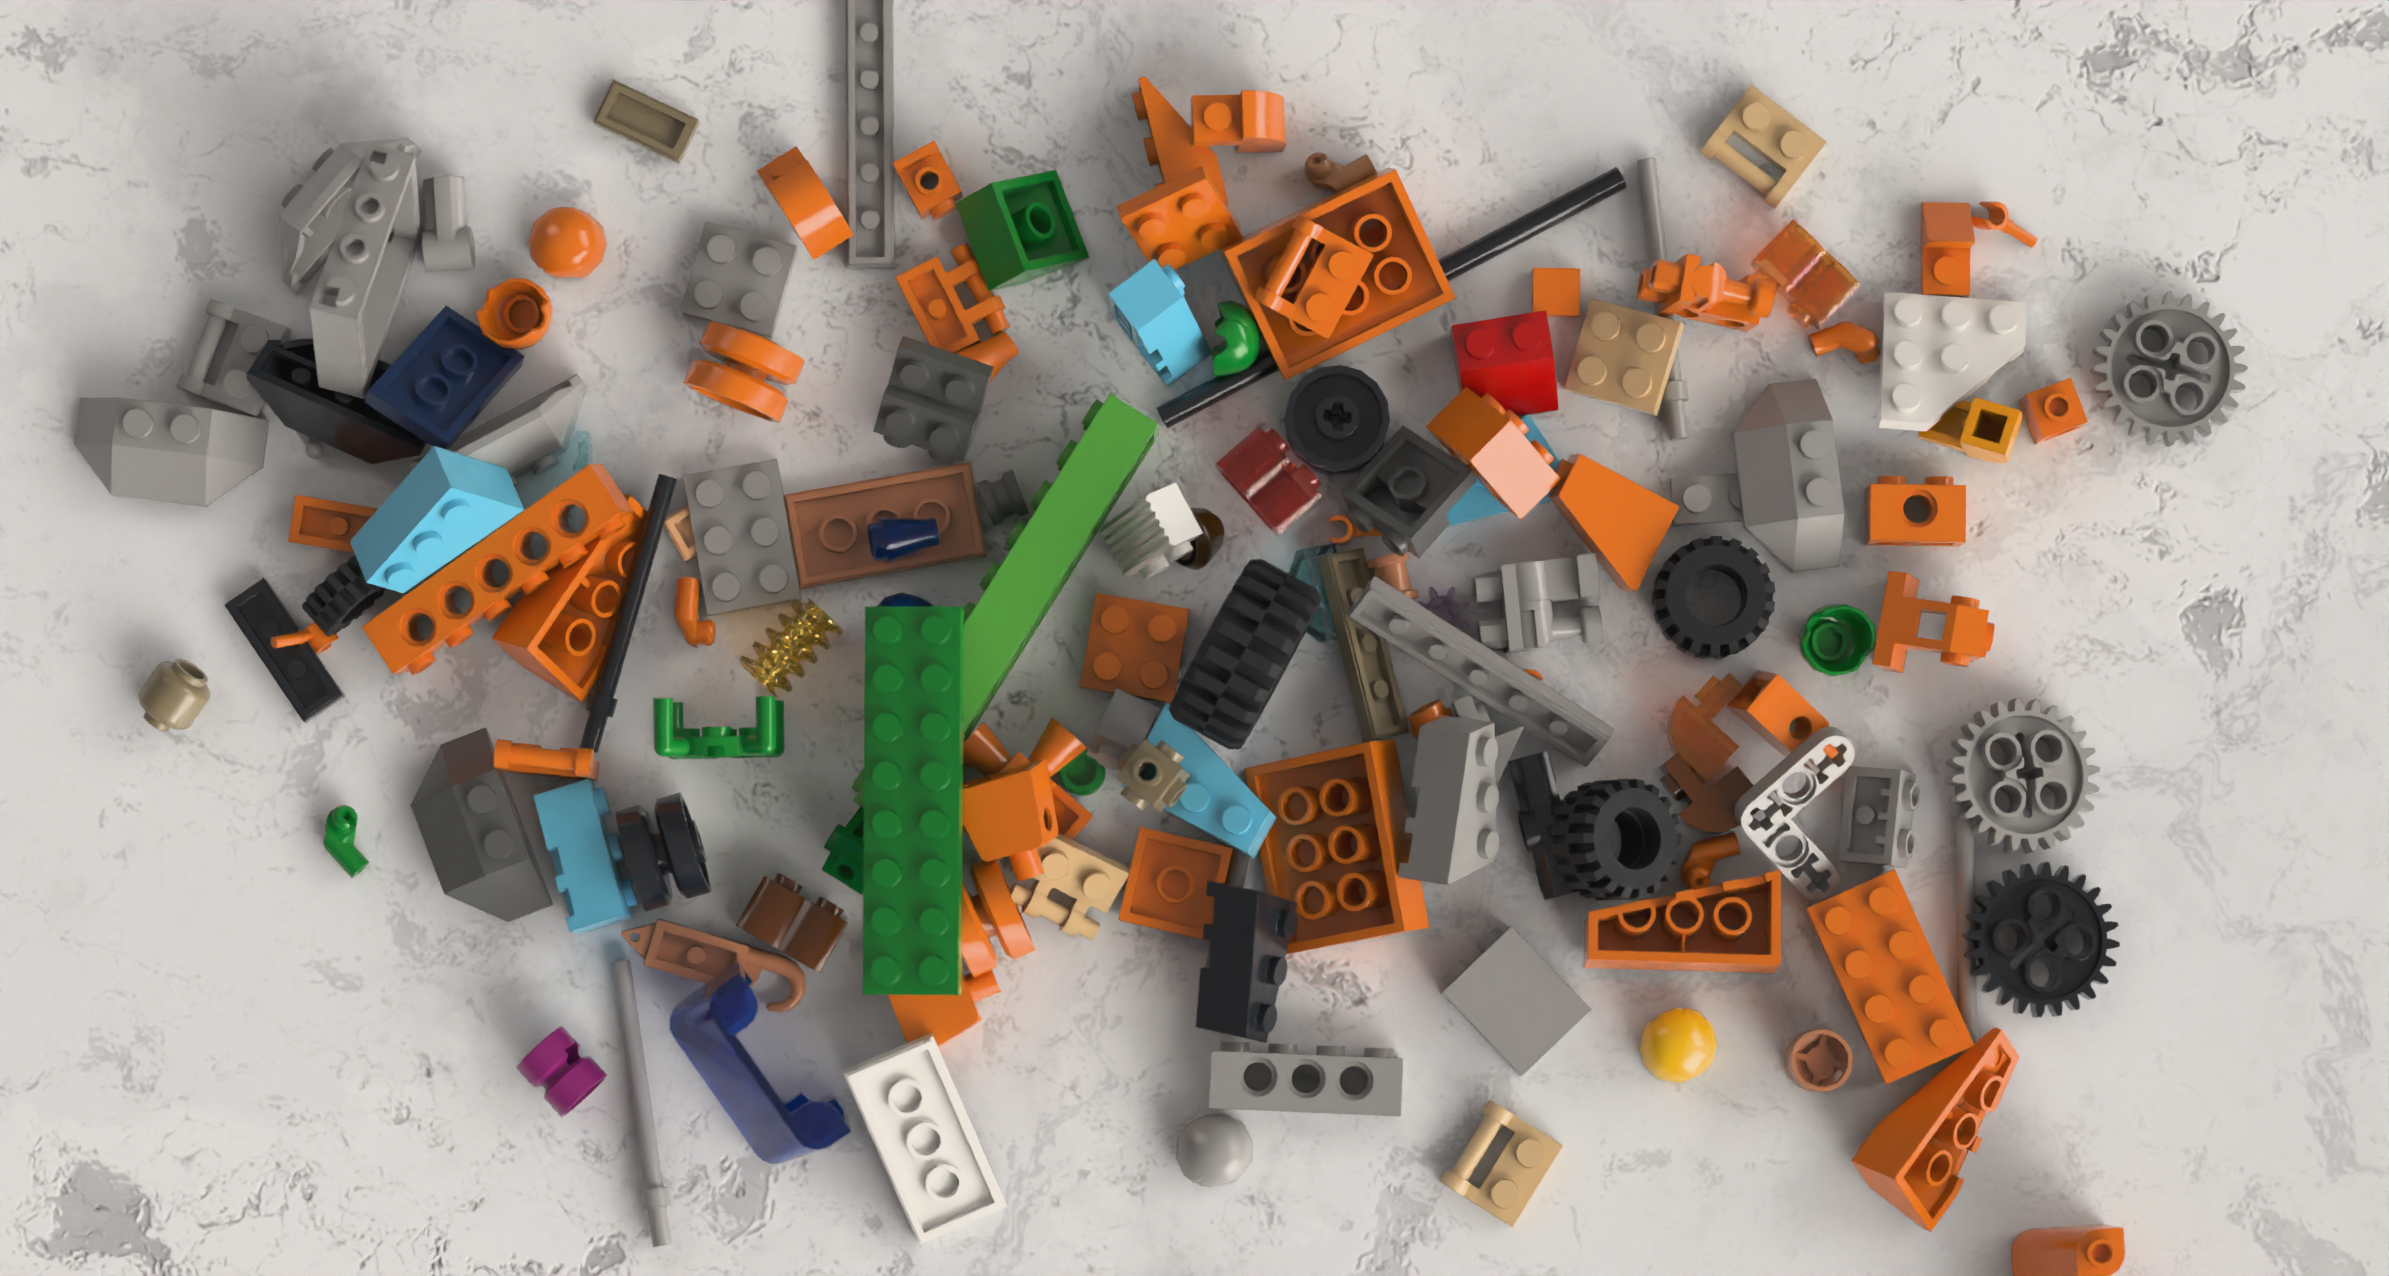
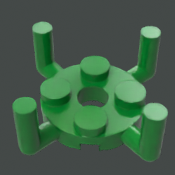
M775 696L756 697V727L739 728V736H737V729H731V727H702V737H700V729L684 728L683 702H673V698H653L654 750L659 756H667L673 760L731 757L777 758L784 753V701L775 700Z

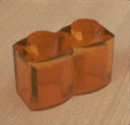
M1794 220L1751 263V266L1756 271L1752 276L1775 281L1776 291L1790 303L1786 308L1787 312L1804 328L1811 324L1819 330L1861 286L1842 264L1827 253Z

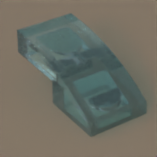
M577 431L562 459L555 488L587 465L593 464L592 435L589 432ZM576 506L568 514V523L574 531H577Z

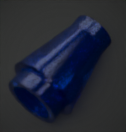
M878 517V522L867 524L868 541L873 561L885 560V563L888 564L928 547L939 546L940 543L938 527L934 517L927 519Z

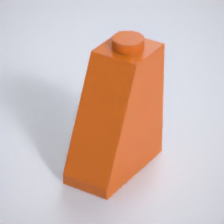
M1582 454L1570 455L1568 460L1562 458L1554 469L1561 480L1554 486L1549 498L1591 553H1596V559L1618 588L1626 592L1637 591L1680 506Z

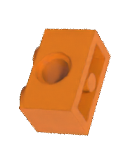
M1879 476L1877 477V484H1870L1865 488V545L1960 547L1966 542V485H1953V477H1925V485L1906 484V477ZM1914 498L1924 503L1927 509V517L1924 522L1914 523L1906 518L1903 506L1907 499Z

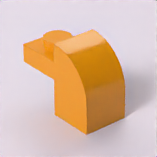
M1974 397L1973 402L1966 400L1962 403L1958 402L1943 414L1940 421L1930 429L1919 431L1918 437L1928 442L1965 452L1967 456L1994 463H2007L2023 415L2020 410Z

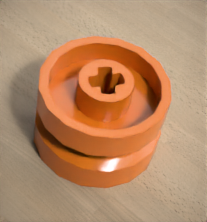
M708 321L699 343L707 354L722 361L723 365L705 359L692 360L683 381L684 385L708 398L770 422L780 423L789 401L782 391L765 383V380L781 385L796 384L805 363L804 359L780 347L775 342L750 331Z
M980 860L971 865L970 874L978 891L977 895L971 897L962 878V954L973 977L997 967L998 958L990 941V938L997 935L1005 954L1013 960L1036 950L1018 906L1013 902L1009 892L1010 888L997 860L989 862Z

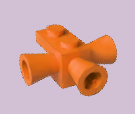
M1051 717L1029 758L1027 759L1019 751L1012 758L987 724L983 722L963 743V764L984 776H988L1045 759L1050 778L1085 751L1087 747ZM1050 779L1058 833L1074 840L1094 816Z

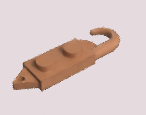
M657 918L656 923L621 932L625 940L645 960V966L729 991L744 992L751 988L758 980L762 969L785 976L791 984L789 996L780 1002L767 1003L766 1009L768 1011L778 1013L789 1011L800 1003L805 994L806 980L804 972L795 961L786 956L661 918ZM634 932L639 935V939L636 941L630 938V935Z

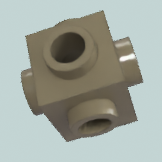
M1145 739L1139 747L1136 744H1132L1117 763L1120 771L1115 778L1125 785L1120 794L1142 811L1148 804L1160 813L1166 806L1172 807L1181 798L1188 786L1185 781L1190 774L1179 766L1184 757L1162 740L1156 747ZM1151 764L1155 765L1157 768L1155 778L1150 781L1142 780L1141 776Z

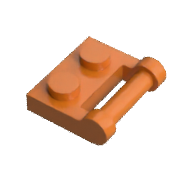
M1298 214L1292 225L1295 231L1265 287L1259 286L1253 299L1329 339L1374 255ZM1313 238L1322 243L1323 246L1294 300L1290 303L1281 298Z
M497 739L494 768L503 772L598 781L600 762L594 760L593 749L579 747L578 749L560 748V750L543 749L540 745L513 743L512 740Z

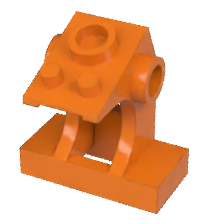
M1888 572L1872 661L1873 665L1885 671L1903 673L1907 650L1941 653V663L1968 667L1969 662L1973 663L1979 658L1986 656V652H1989L1991 649L1995 624L1987 622L1989 610L1979 608L1980 600L1963 596H1951L1950 603L1917 599L1920 580L1908 573ZM1922 612L1946 615L1942 641L1917 637Z

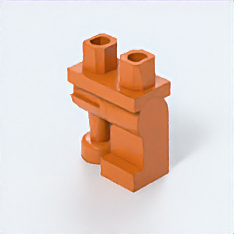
M1688 253L1674 263L1657 259L1653 262L1651 269L1645 268L1639 275L1636 299L1659 303L1657 315L1671 318L1677 314L1686 319L1745 332L1759 325L1760 317L1767 318L1769 316L1776 293L1775 281L1747 275L1741 280L1735 281L1727 278L1723 267L1715 262L1711 265L1698 267L1701 256Z

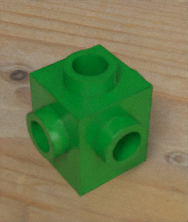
M860 806L845 827L838 824L829 836L824 848L830 854L821 870L862 895L864 808Z

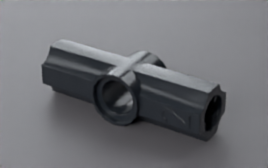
M1547 751L1508 761L1510 775L1520 808L1517 811L1522 837L1527 852L1532 853L1536 868L1535 872L1544 900L1579 891V889H1571L1565 883L1568 876L1567 874L1559 875L1555 867L1559 862L1558 856H1552L1550 845H1555V836L1550 835L1551 825L1558 823V818L1554 814L1558 806L1566 804L1564 799L1560 800L1555 774Z

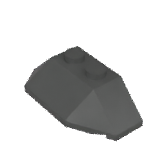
M485 727L440 745L411 803V808L443 893L502 920L511 922L553 905L504 772L494 768L495 749Z

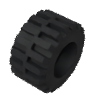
M1711 536L1709 539L1698 538L1685 546H1681L1664 563L1654 582L1655 589L1652 593V604H1654L1655 613L1653 615L1656 624L1660 623L1664 630L1662 632L1664 637L1668 641L1671 639L1677 644V649L1684 653L1688 651L1695 654V657L1702 659L1707 657H1715V659L1726 658L1728 655L1737 654L1747 648L1765 631L1769 624L1770 615L1774 612L1775 602H1773V593L1776 590L1774 581L1771 582L1768 575L1771 572L1766 562L1764 564L1760 562L1757 558L1759 554L1754 549H1746L1741 546V541L1733 538L1730 541L1722 539V536ZM1703 571H1720L1733 579L1739 588L1741 606L1736 616L1728 623L1719 626L1704 624L1697 620L1688 609L1685 599L1687 586L1694 576Z
M1626 778L1584 783L1577 786L1578 791H1570L1564 797L1566 805L1557 807L1554 815L1558 818V823L1551 825L1550 835L1555 836V845H1550L1552 856H1558L1559 862L1555 867L1559 875L1567 874L1568 876L1565 883L1571 889H1579V895L1585 898H1595L1596 900L1638 899L1646 897V894L1655 893L1660 890V882L1668 881L1673 874L1670 866L1678 864L1680 854L1676 853L1675 850L1676 845L1681 844V834H1676L1675 825L1679 824L1677 814H1670L1669 808L1672 804L1667 797H1658L1660 789L1653 784L1645 785L1644 780ZM1614 820L1620 829L1622 839L1618 859L1615 858L1610 845V829Z

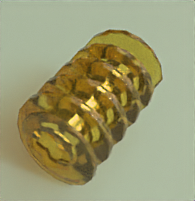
M808 597L809 602L807 604L796 599L790 602L796 614L795 618L782 613L777 616L783 628L782 632L769 627L764 630L770 642L769 646L756 641L752 644V648L758 657L757 660L743 655L739 658L742 667L775 697H777L774 691L776 687L787 692L793 690L787 677L789 673L800 678L806 675L800 663L801 659L813 664L819 661L812 648L814 645L827 650L830 649L831 644L825 634L827 631L837 635L844 633V630Z

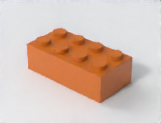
M1895 869L1804 908L1884 1084L1887 1085L1975 1046Z

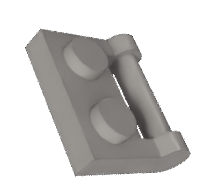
M210 299L205 311L209 314L188 371L186 375L181 374L176 387L258 418L264 399L246 379L247 372L268 340H281L282 343L287 342L291 329ZM227 322L238 325L215 386L205 383L204 380Z

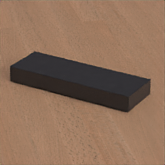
M265 578L225 604V607L303 722L307 723L345 697L308 642L280 648H273L271 646L272 637L296 633L300 631V628Z

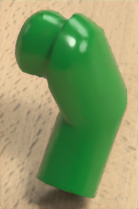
M340 805L331 810L326 818L323 845L325 850L351 878H354L370 862L354 846L358 820L356 811L351 806Z

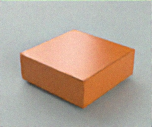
M1533 268L1532 312L1546 310L1547 317H1579L1580 268Z

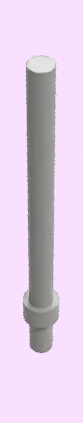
M1645 158L1637 160L1649 269H1651L1653 262L1657 259L1668 260L1656 159ZM1654 303L1655 315H1657L1659 303ZM1678 348L1661 404L1666 406L1670 441L1688 439L1684 402L1688 401L1689 398L1687 381H1682Z
M1955 786V795H1956L1957 793H1959V788H1958V786ZM1950 803V816L1955 817L1957 1005L1975 1044L1977 1042L1976 976H1971L1970 972L1976 967V958L1964 957L1965 952L1975 948V942L1962 937V933L1976 930V924L1965 918L1968 913H1976L1974 901L1975 836L1971 834L1974 818L1960 821L1958 817L1966 808L1964 803Z
M630 960L612 962L611 965L645 1189L640 1191L642 1209L648 1210L653 1247L672 1244L667 1206H671L669 1187L663 1186Z

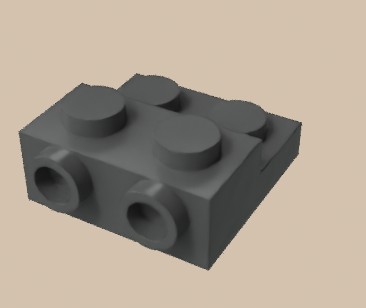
M903 336L898 346L888 386L882 397L873 432L884 435L883 438L886 443L893 447L905 448L912 444L926 449L929 456L937 462L951 463L954 460L963 462L973 442L993 366Z
M1402 426L1341 494L1349 510L1347 517L1354 526L1364 533H1369L1372 528L1382 533L1381 539L1384 544L1398 556L1402 557L1409 551L1420 558L1450 525L1446 514L1477 480L1471 469L1410 429Z

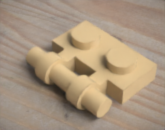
M1058 833V836L1046 845L1037 848L1044 872L1032 877L1036 880L1031 889L1014 883L1009 892L1013 902L1022 907V913L1033 918L1040 915L1060 925L1059 930L1072 937L1077 933L1089 940H1093L1098 932L1100 923L1086 917L1085 913L1090 906L1104 913L1109 911L1130 874L1129 868ZM1052 887L1073 897L1068 908L1047 898Z

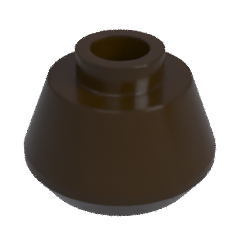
M1190 508L1203 534L1190 542L1194 549L1193 551L1175 561L1189 569L1198 570L1205 567L1221 549L1224 539V526L1219 517L1205 508Z

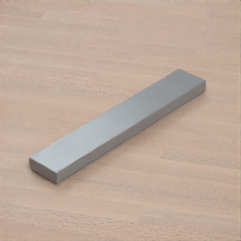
M845 0L847 224L854 234L847 239V269H895V189L893 166L894 5L893 0Z
M1376 576L1372 577L1347 613V616L1520 726H1524L1525 729L1585 767L1590 764L1612 736L1613 727Z

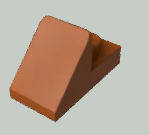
M1921 203L1920 294L1962 298L1970 296V248L1975 244V236L1969 203Z

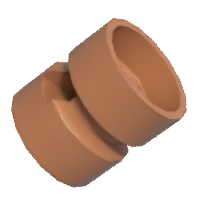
M1808 1030L1798 1034L1788 1044L1784 1054V1067L1789 1079L1797 1087L1807 1091H1830L1840 1087L1848 1079L1853 1067V1054L1848 1043L1839 1034L1830 1030Z

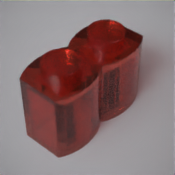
M1258 426L1216 463L1215 468L1247 502L1265 525L1279 537L1322 498L1317 491L1322 484L1305 464L1297 468L1285 454L1290 450V447L1274 429L1271 428L1266 433Z

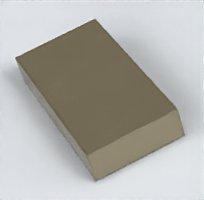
M613 80L593 123L680 164L700 121Z

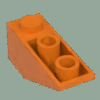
M1145 76L1138 78L1140 91L1132 93L1133 103L1138 121L1144 119L1148 121L1151 137L1144 138L1143 142L1149 165H1159L1163 182L1155 184V188L1203 166L1228 206V199L1216 154L1208 146H1192V128Z

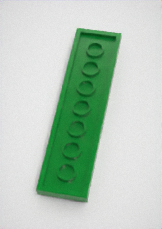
M961 606L865 607L863 995H962L964 607Z

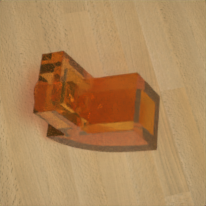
M1730 673L1725 675L1721 681L1713 675L1694 695L1701 702L1697 707L1684 695L1678 698L1670 711L1667 721V739L1671 751L1674 755L1678 753L1703 784L1708 782L1740 747L1711 721L1743 686Z

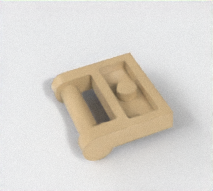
M1751 85L1710 137L1700 153L1709 160L1716 158L1765 195L1764 201L1776 209L1827 141ZM1732 133L1783 171L1784 175L1777 182L1728 145L1726 141Z
M1489 1100L1482 1111L1486 1114L1453 1169L1451 1171L1446 1169L1439 1181L1513 1227L1563 1145ZM1503 1125L1514 1133L1478 1189L1467 1181Z

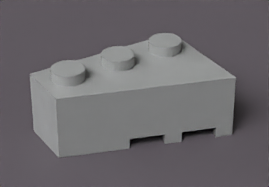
M1443 716L1420 726L1411 787L1419 788L1415 818L1407 817L1405 832L1413 833L1409 862H1400L1398 877L1448 885L1497 861L1500 845L1499 835L1496 832V807L1499 801V791L1495 785V761L1498 756V743L1495 739L1494 722Z

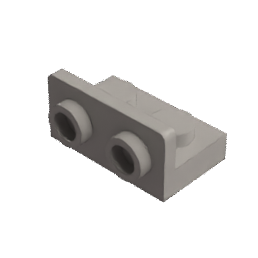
M1850 766L1846 770L1837 861L1907 868L1908 858L1913 856L1916 843L1915 833L1911 830L1913 811L1918 808L1920 801V787L1916 782V775L1914 773L1897 769Z

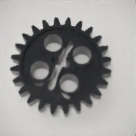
M2049 862L2040 863L2036 875L2029 863L2020 865V878L2011 869L2002 871L2004 886L1994 880L1988 881L1986 885L1992 896L1990 898L1983 895L1974 897L1976 904L1982 908L1981 913H1968L1965 916L1970 922L1976 924L1975 931L1962 933L1963 938L1975 942V948L1965 952L1964 957L1978 958L1979 965L1970 972V975H1986L1988 979L1983 984L1981 991L1988 993L1998 989L1999 993L1996 999L1998 1006H2003L2011 999H2014V1014H2022L2028 1004H2030L2033 1018L2042 1017L2046 1005L2052 1017L2062 1015V1002L2070 1010L2080 1009L2077 995L2080 994L2088 1000L2094 999L2096 995L2090 984L2092 982L2100 985L2107 984L2108 979L2100 972L2101 967L2116 966L2117 963L2112 958L2106 956V949L2120 946V942L2107 938V932L2118 927V922H2104L2103 915L2112 908L2111 904L2096 905L2094 900L2098 897L2101 889L2095 887L2084 891L2082 889L2086 880L2084 874L2077 875L2071 881H2068V866H2060L2054 876H2052ZM2039 893L2049 897L2052 903L2051 914L2046 919L2038 917L2033 910V901ZM2070 910L2072 918L2045 938L2044 943L2048 948L2034 949L2026 955L2016 969L2012 970L2009 967L2010 962L2016 956L2025 952L2036 943L2038 938L2034 931L2050 930L2064 913ZM2004 925L2011 926L2017 933V943L2011 951L2002 948L1998 941L1999 930ZM2071 929L2077 930L2083 937V948L2077 955L2071 954L2065 947V936ZM2037 960L2044 963L2049 972L2048 981L2042 987L2035 985L2030 978V968Z

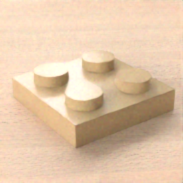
M1591 298L1564 389L1570 393L1657 416L1684 325L1680 321Z

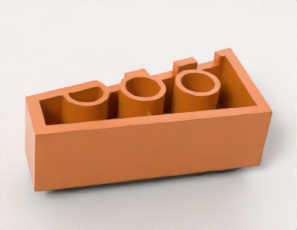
M1781 870L1742 880L1740 878L1726 881L1719 885L1701 889L1680 891L1673 895L1651 900L1649 898L1590 911L1584 920L1583 968L1775 973L1781 965Z

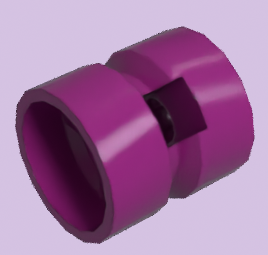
M563 1026L557 1028L541 1041L516 1067L533 1087L543 1086L546 1089L544 1099L561 1117L579 1105L608 1076L590 1056L581 1057L578 1054L580 1049L579 1043Z

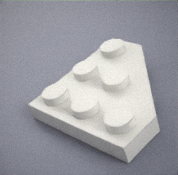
M1884 292L1881 316L1878 428L1927 431L1940 421L1941 416L1958 402L1962 403L1988 382L1989 377L2006 363L2010 364L2020 356L2026 345V302Z

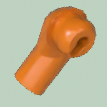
M1841 322L1808 335L1811 349L1816 357L1841 347L1854 352L1855 358L1862 364L1872 363L1880 355L1877 335L1873 331L1851 322Z
M682 577L677 579L675 619L686 643L698 648L699 644L711 646L715 642L716 626L712 620L699 621L700 581L692 577Z
M1735 832L1697 841L1691 845L1681 866L1682 882L1689 889L1696 890L1708 887L1716 862L1741 854Z

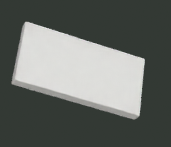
M932 1033L843 1070L918 1244H922L1007 1207Z

